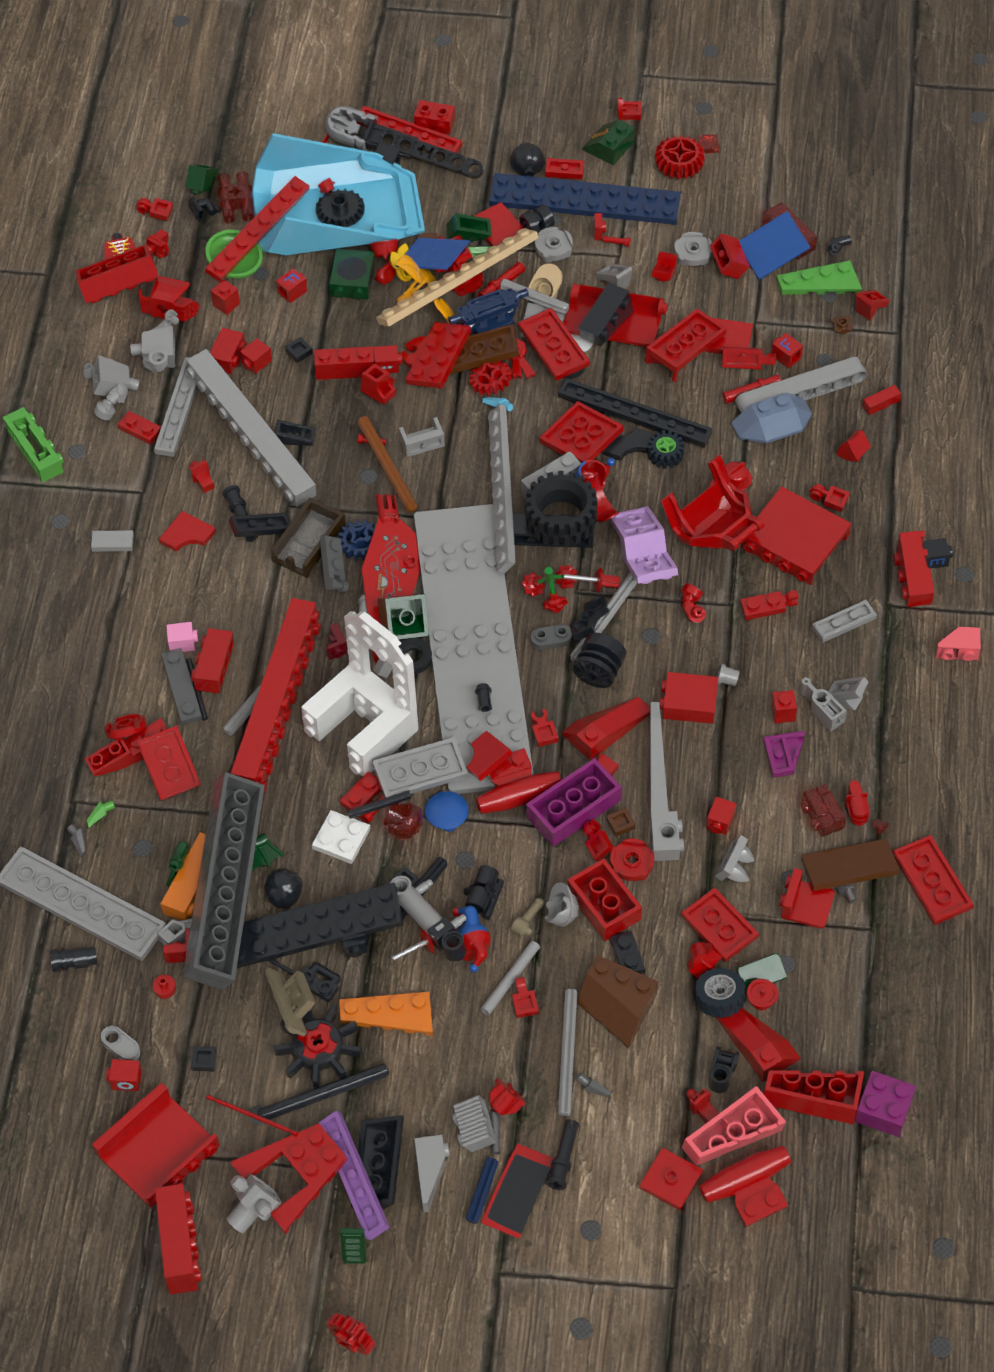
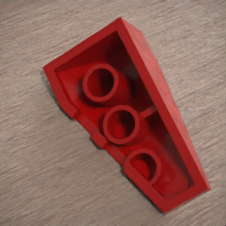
M637 697L575 721L562 732V735L591 761L650 715V707Z

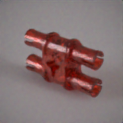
M243 171L242 177L241 172H238L236 174L238 184L230 185V176L224 173L225 179L220 174L218 176L219 188L217 194L220 199L219 207L223 211L224 222L229 223L228 217H230V221L233 223L236 219L234 210L239 209L242 210V219L248 221L247 215H249V221L254 218L251 194L252 186L249 184L248 173Z

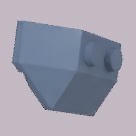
M784 393L750 404L731 422V426L739 440L746 439L752 442L767 444L803 432L812 416V412L803 398L790 393Z

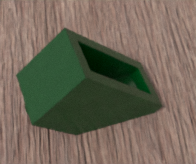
M202 164L189 165L185 187L190 188L191 192L196 194L209 191L219 168Z
M455 213L446 224L448 239L460 235L463 240L474 242L492 236L491 222L487 218Z

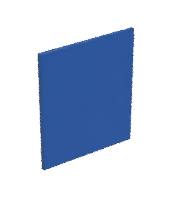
M788 211L739 241L748 262L759 280L811 248Z
M418 238L405 255L410 256L419 268L448 270L470 241Z

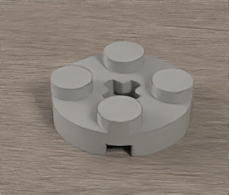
M548 227L538 233L539 238L535 240V250L542 257L543 261L549 263L571 256L573 239L568 231L564 230L563 232L558 227Z
M687 232L679 240L675 241L674 253L678 256L677 259L683 266L706 265L712 256L710 248L712 241L709 238L703 237V234L700 232Z

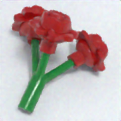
M572 565L560 566V571H556L555 575H553L551 567H546L544 570L545 577L543 578L540 575L536 576L534 572L530 575H525L523 577L525 581L521 583L525 593L530 594L531 597L540 595L545 587L543 582H548L550 597L543 602L544 609H549L551 613L560 612L563 610L564 605L568 604L566 597H560L557 594L553 581L557 579L556 584L561 585L562 589L567 587L573 588L574 583H577L578 580L563 579V574L577 575V570L573 569Z

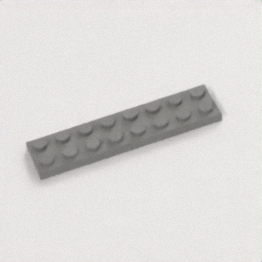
M21 846L0 873V886L140 961L145 959L157 942V933L166 926V923Z

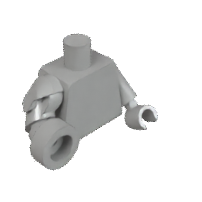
M168 310L165 314L166 319L158 326L142 333V343L131 344V355H142L144 367L152 373L155 371L161 372L165 367H176L175 336L171 324H178L179 319L176 317L177 313L174 310Z
M100 355L94 365L91 363L84 365V378H93L94 394L106 396L107 398L97 403L94 413L100 419L110 420L115 413L113 404L124 403L128 395V389L137 391L139 380L129 376V367L127 365Z

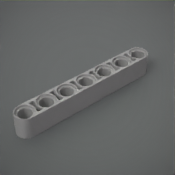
M852 357L742 393L736 398L735 403L742 413L750 404L784 393H790L808 400L860 383L868 374L859 358Z

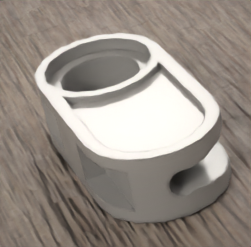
M108 1026L101 1032V1040L104 1047L120 1060L139 1059L141 1052L138 1043L120 1028ZM115 1033L118 1035V1039L115 1042L106 1041V1037L109 1034Z

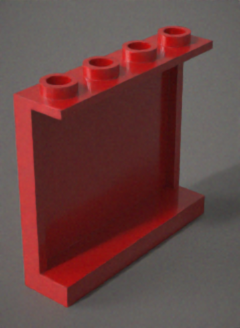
M781 486L758 515L764 527L742 542L741 548L748 553L760 557L764 562L773 564L781 571L795 576L799 581L812 585L814 575L842 539L846 541L850 536L852 523Z

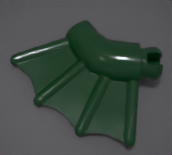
M265 833L257 836L251 872L261 866L270 867L276 858L284 856V853L270 842Z
M179 841L169 860L171 872L166 883L168 887L172 884L176 871L183 867L189 849V844L186 841Z

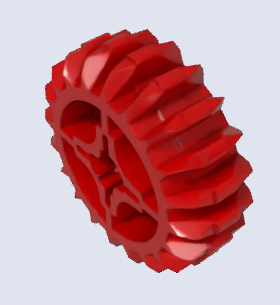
M675 135L672 138L666 137L665 141H661L660 145H657L654 158L656 167H658L659 172H663L664 176L670 175L671 179L677 177L679 180L683 177L686 180L688 176L693 178L695 174H699L700 169L704 166V148L701 147L700 142H696L695 138L690 139L689 135L686 138L682 137V135L680 137Z

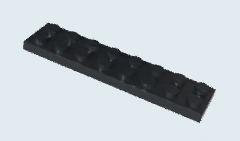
M395 882L245 921L243 923L237 968L403 926Z

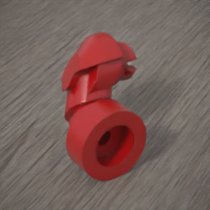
M685 583L681 590L683 596V604L681 606L688 620L693 623H699L704 620L706 612L701 606H697L693 602H698L703 592L697 587Z

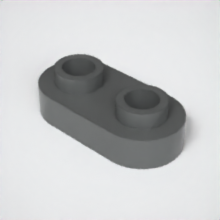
M567 625L537 628L531 633V644L538 650L567 646L572 641V631Z

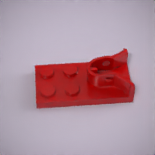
M697 308L647 346L645 362L647 364H663L673 371L672 381L677 382L678 371L726 334L727 328Z

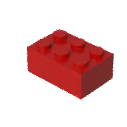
M605 858L567 880L571 893L577 898L580 910L604 941L641 920L642 906Z

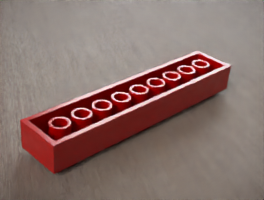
M291 598L230 773L265 785L264 793L268 784L266 781L267 777L273 772V759L279 754L280 745L278 744L280 739H284L286 721L289 722L291 719V706L297 701L298 692L296 691L298 686L301 687L303 683L304 669L307 670L309 665V653L313 652L315 648L314 638L320 633L321 623H318L319 611H317L315 602Z

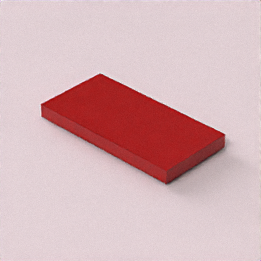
M552 307L518 322V328L555 381L590 366V360Z
M932 835L892 851L899 868L934 925L973 909L974 904Z

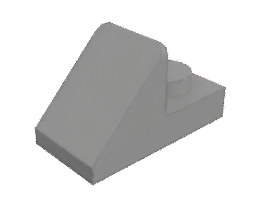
M609 264L596 272L599 280L610 282L624 289L630 284L632 268L631 266Z
M864 676L837 680L833 682L828 692L842 706L856 710L863 698L868 680Z

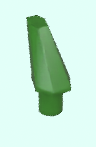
M112 800L104 804L99 801L87 819L88 828L106 816L107 811L115 808Z

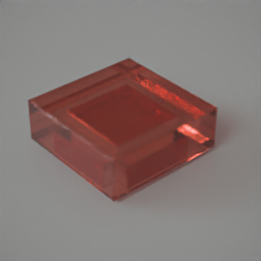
M717 134L699 135V142L701 147L704 148V153H719Z

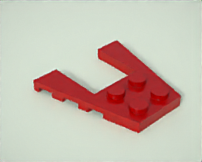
M320 1124L298 1132L297 1136L291 1135L230 1162L237 1174L247 1179L250 1174L255 1176L283 1155L307 1184L305 1188L270 1213L271 1217L285 1234L289 1231V1227L293 1222L302 1216L308 1204L317 1198L320 1194L319 1191L327 1182L329 1183L348 1161L346 1155Z

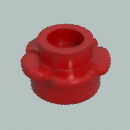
M328 178L318 185L319 192L328 194L331 190L333 191L335 189V181L333 182L331 178Z

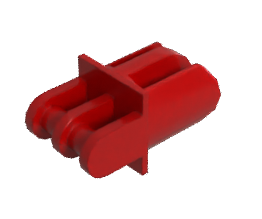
M853 780L849 783L845 807L848 809L852 823L862 826L868 821L870 815L867 801L868 792L862 793L860 783Z

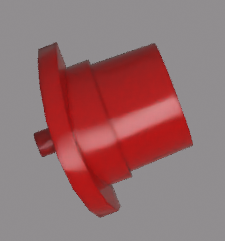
M756 979L748 986V1001L757 1010H767L778 1000V988L769 980Z

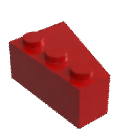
M924 530L899 533L897 550L893 554L894 565L898 566L897 579L899 583H902L901 596L903 600H906L907 607L932 605L934 597L931 570L927 567L925 556H928V551L923 549L922 546L925 537Z

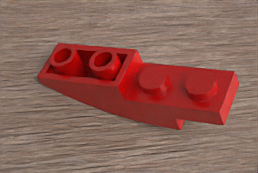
M160 718L140 732L133 734L125 740L118 738L84 759L94 776L126 768L143 760L137 745L138 740L168 728Z

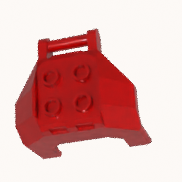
M719 454L708 463L714 480L708 489L681 510L673 492L662 499L661 504L672 531L681 542L694 547L709 549L726 548L735 551L739 548L740 543L755 531H760L764 524L761 519L752 515L747 492L737 489L731 483L722 457Z

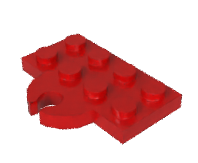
M434 322L428 336H420L406 343L405 348L407 351H415L411 354L402 351L404 364L410 368L405 379L407 384L442 389L471 333L470 326Z

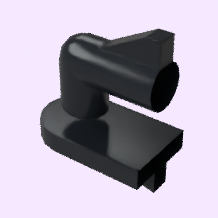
M191 197L188 200L190 210L198 221H202L203 207L206 208L211 216L221 212V208L213 204L208 198L196 200L194 197Z

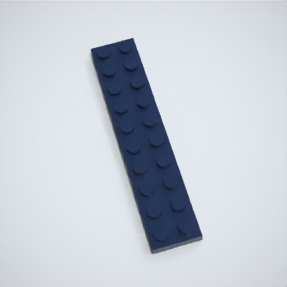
M495 173L489 206L502 202L506 208L533 210L545 204L554 213L595 217V213H602L603 218L676 225L681 192Z

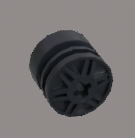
M591 633L586 637L581 651L572 665V670L586 684L596 688H608L614 683L618 669L626 658L627 651L615 638L603 633Z

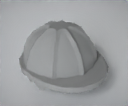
M557 883L551 889L549 901L546 903L548 915L545 916V920L556 926L565 927L578 916L580 906L577 898L571 893L568 885L565 883Z

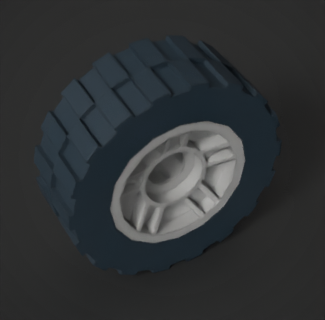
M723 967L713 968L701 974L699 980L696 981V1002L699 1005V1009L704 1011V1014L711 1015L714 1018L730 1017L735 1013L737 1014L743 1008L746 1001L745 984L740 974L734 972V970Z

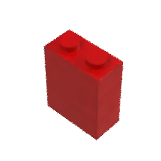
M668 672L667 680H662L661 692L665 693V698L660 697L659 705L660 710H663V719L714 724L718 677Z

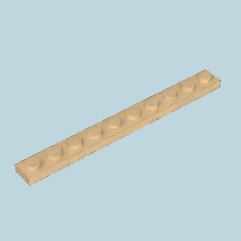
M524 228L519 230L515 236L505 238L503 243L490 247L488 252L475 256L469 263L461 264L460 270L457 269L458 271L444 274L442 279L429 283L428 287L423 290L415 291L413 296L400 300L397 303L398 305L383 310L382 314L376 317L378 324L388 327L535 241L539 238L537 231Z

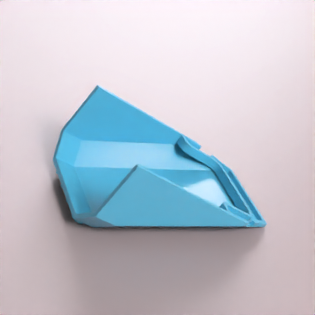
M272 133L255 168L251 192L254 215L256 216L294 176L310 185V188L259 242L262 251L292 255L397 240L424 233L425 227L415 174L402 168L395 162L393 165L383 160V156L378 153ZM331 178L333 182L335 181L333 192L337 189L343 191L346 188L347 191L353 190L355 194L359 193L360 198H363L365 204L363 217L350 227L320 222L316 215V203L324 195V192H319L318 185L321 182Z

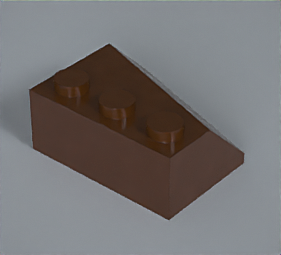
M596 955L586 974L577 1004L596 1021L599 1020L608 1028V1031L613 1036L616 1035L629 1049L658 993V981Z

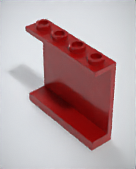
M160 1083L99 1137L92 1146L95 1154L136 1195L152 1208L155 1204L157 1205L155 1188L182 1184L184 1178L190 1172H195L203 1160L217 1152L220 1144L218 1136L215 1133L211 1136L170 1097L168 1088Z

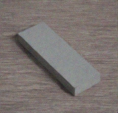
M864 600L812 623V629L821 642L824 643L875 620L877 614L868 601Z

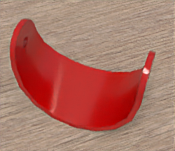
M595 472L584 478V483L589 481L592 484V489L595 488L597 522H604L618 515L619 512L615 511L609 503L598 481V472Z

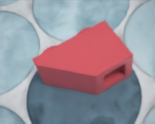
M958 627L938 643L936 658L944 660H978L981 649L980 628Z

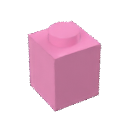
M192 622L167 625L170 651L182 648L183 652L195 651L198 633L197 630H193Z

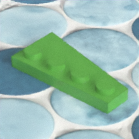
M851 261L776 276V281L782 295L807 294L808 292H816L817 294H825V292H837V294L854 292V294H857V292H862Z

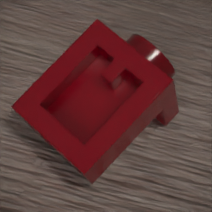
M338 623L330 625L331 634L328 635L331 644L326 646L329 660L341 658L348 653L347 642Z

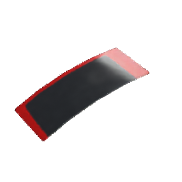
M517 1144L501 1175L481 1223L520 1238L536 1199L552 1168L551 1161L554 1158Z

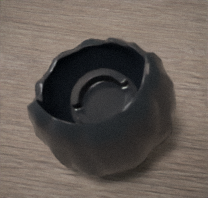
M279 868L272 871L267 876L264 884L268 901L277 908L291 907L298 901L301 895L302 879L297 873L287 868Z

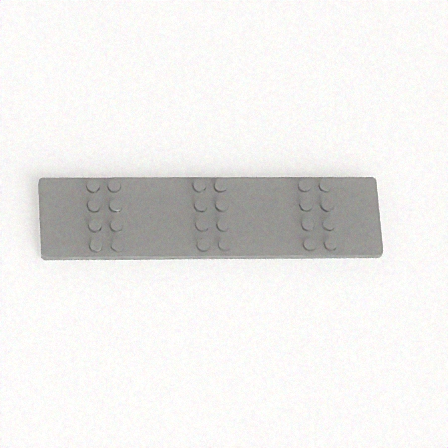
M487 504L416 512L414 514L423 592L426 600L429 640L432 650V664L442 740L455 738L465 766H467L474 755L471 743L487 730L510 748L512 752L525 748L532 765L505 574L497 572L494 505ZM481 683L488 684L492 689L490 693L492 709L488 712H482L478 709V697L475 694V689ZM469 772L467 778L448 783V791L457 794L490 791L497 787L491 783L489 776L479 781Z

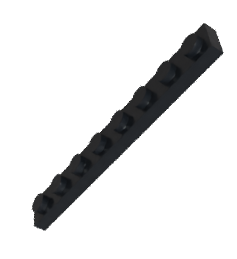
M568 378L565 379L558 392L559 398L574 403L578 401L594 410L660 433L664 430L665 434H668V431H672V435L677 433L678 438L681 436L683 441L704 448L712 434L713 428Z

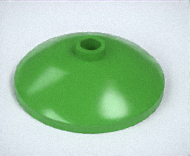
M223 230L214 234L206 245L205 256L208 264L241 231ZM258 243L226 277L241 279L253 275L260 268L263 259L260 244Z

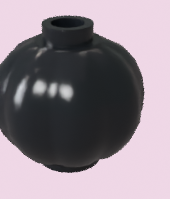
M531 143L520 144L510 156L512 169L515 173L522 176L533 177L541 171L545 164L543 152L537 145Z

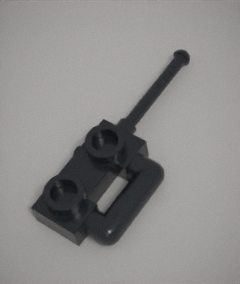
M274 959L268 960L291 975L295 973V971ZM317 962L313 963L310 968L305 966L301 971L304 973L311 993L330 1003L339 991L340 975ZM319 973L329 980L322 981L316 978V974Z

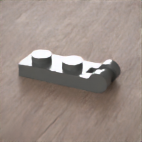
M324 535L320 538L325 587L327 590L334 591L337 589L338 592L346 593L349 584L345 580L341 539Z

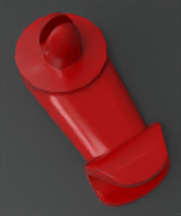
M390 261L378 269L375 280L381 285L389 284L397 274Z

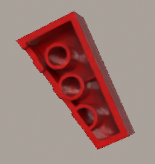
M769 1070L764 1095L774 1107L854 1125L864 1071H856V1074H845V1071H835V1073H821V1071L800 1073V1071Z

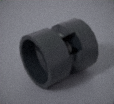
M545 204L534 208L533 212L528 211L519 216L520 224L524 228L537 231V234L541 230L555 225L553 214Z

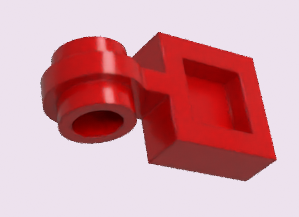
M141 198L136 203V209L141 214L149 212V217L168 221L174 205L173 202L155 198L153 203L146 198Z
M815 484L809 490L811 499L820 501L825 498L824 506L840 512L843 511L850 496V492L832 485L829 491H826L825 487L820 484Z
M594 819L587 820L582 830L590 839L585 844L593 859L600 861L614 847L606 832L600 830V824Z

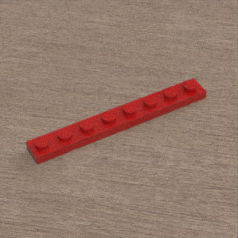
M294 176L206 267L205 273L221 282L309 191L310 185Z

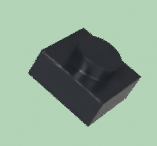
M302 337L285 346L286 352L297 363L313 354L312 348Z
M193 1046L192 1071L215 1072L216 1047Z

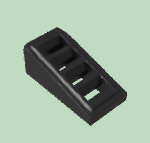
M277 419L274 433L285 445L313 446L316 428Z

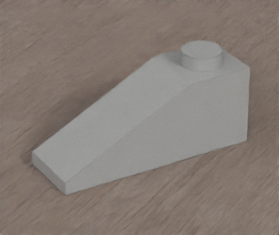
M442 1135L414 1138L424 1213L429 1211L446 1166L445 1157H450L448 1142L443 1143Z

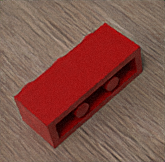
M373 346L314 350L316 380L362 377V373L374 364Z
M208 628L206 636L202 637V651L197 654V667L192 670L191 681L194 682L195 690L220 694L234 647L233 631Z

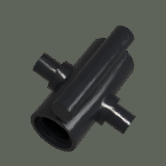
M482 865L479 867L474 883L464 888V895L468 896L465 906L475 907L478 914L483 913V919L490 920L504 885V880L498 878L499 872L495 868Z

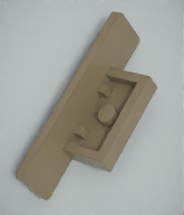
M267 967L265 970L268 978L267 981L271 986L273 997L283 1017L285 1028L292 1034L296 1033L304 1037L307 1032L302 1017L315 1004L304 973L296 970L286 981L284 974Z

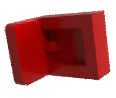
M660 251L657 263L652 270V277L657 278L659 281H670L675 274L678 256Z

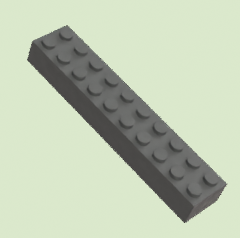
M224 772L214 782L182 976L183 978L221 990H225L235 981L265 786L228 772Z

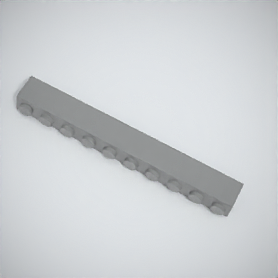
M205 349L187 359L186 372L190 379L194 378L199 390L202 393H206L210 404L218 408L221 418L229 422L231 430L234 433L237 432L245 447H249L253 458L259 460L265 473L273 477L272 479L276 487H281L284 491L285 498L289 502L292 501L297 507L308 501L309 498L315 497L316 484L209 351Z

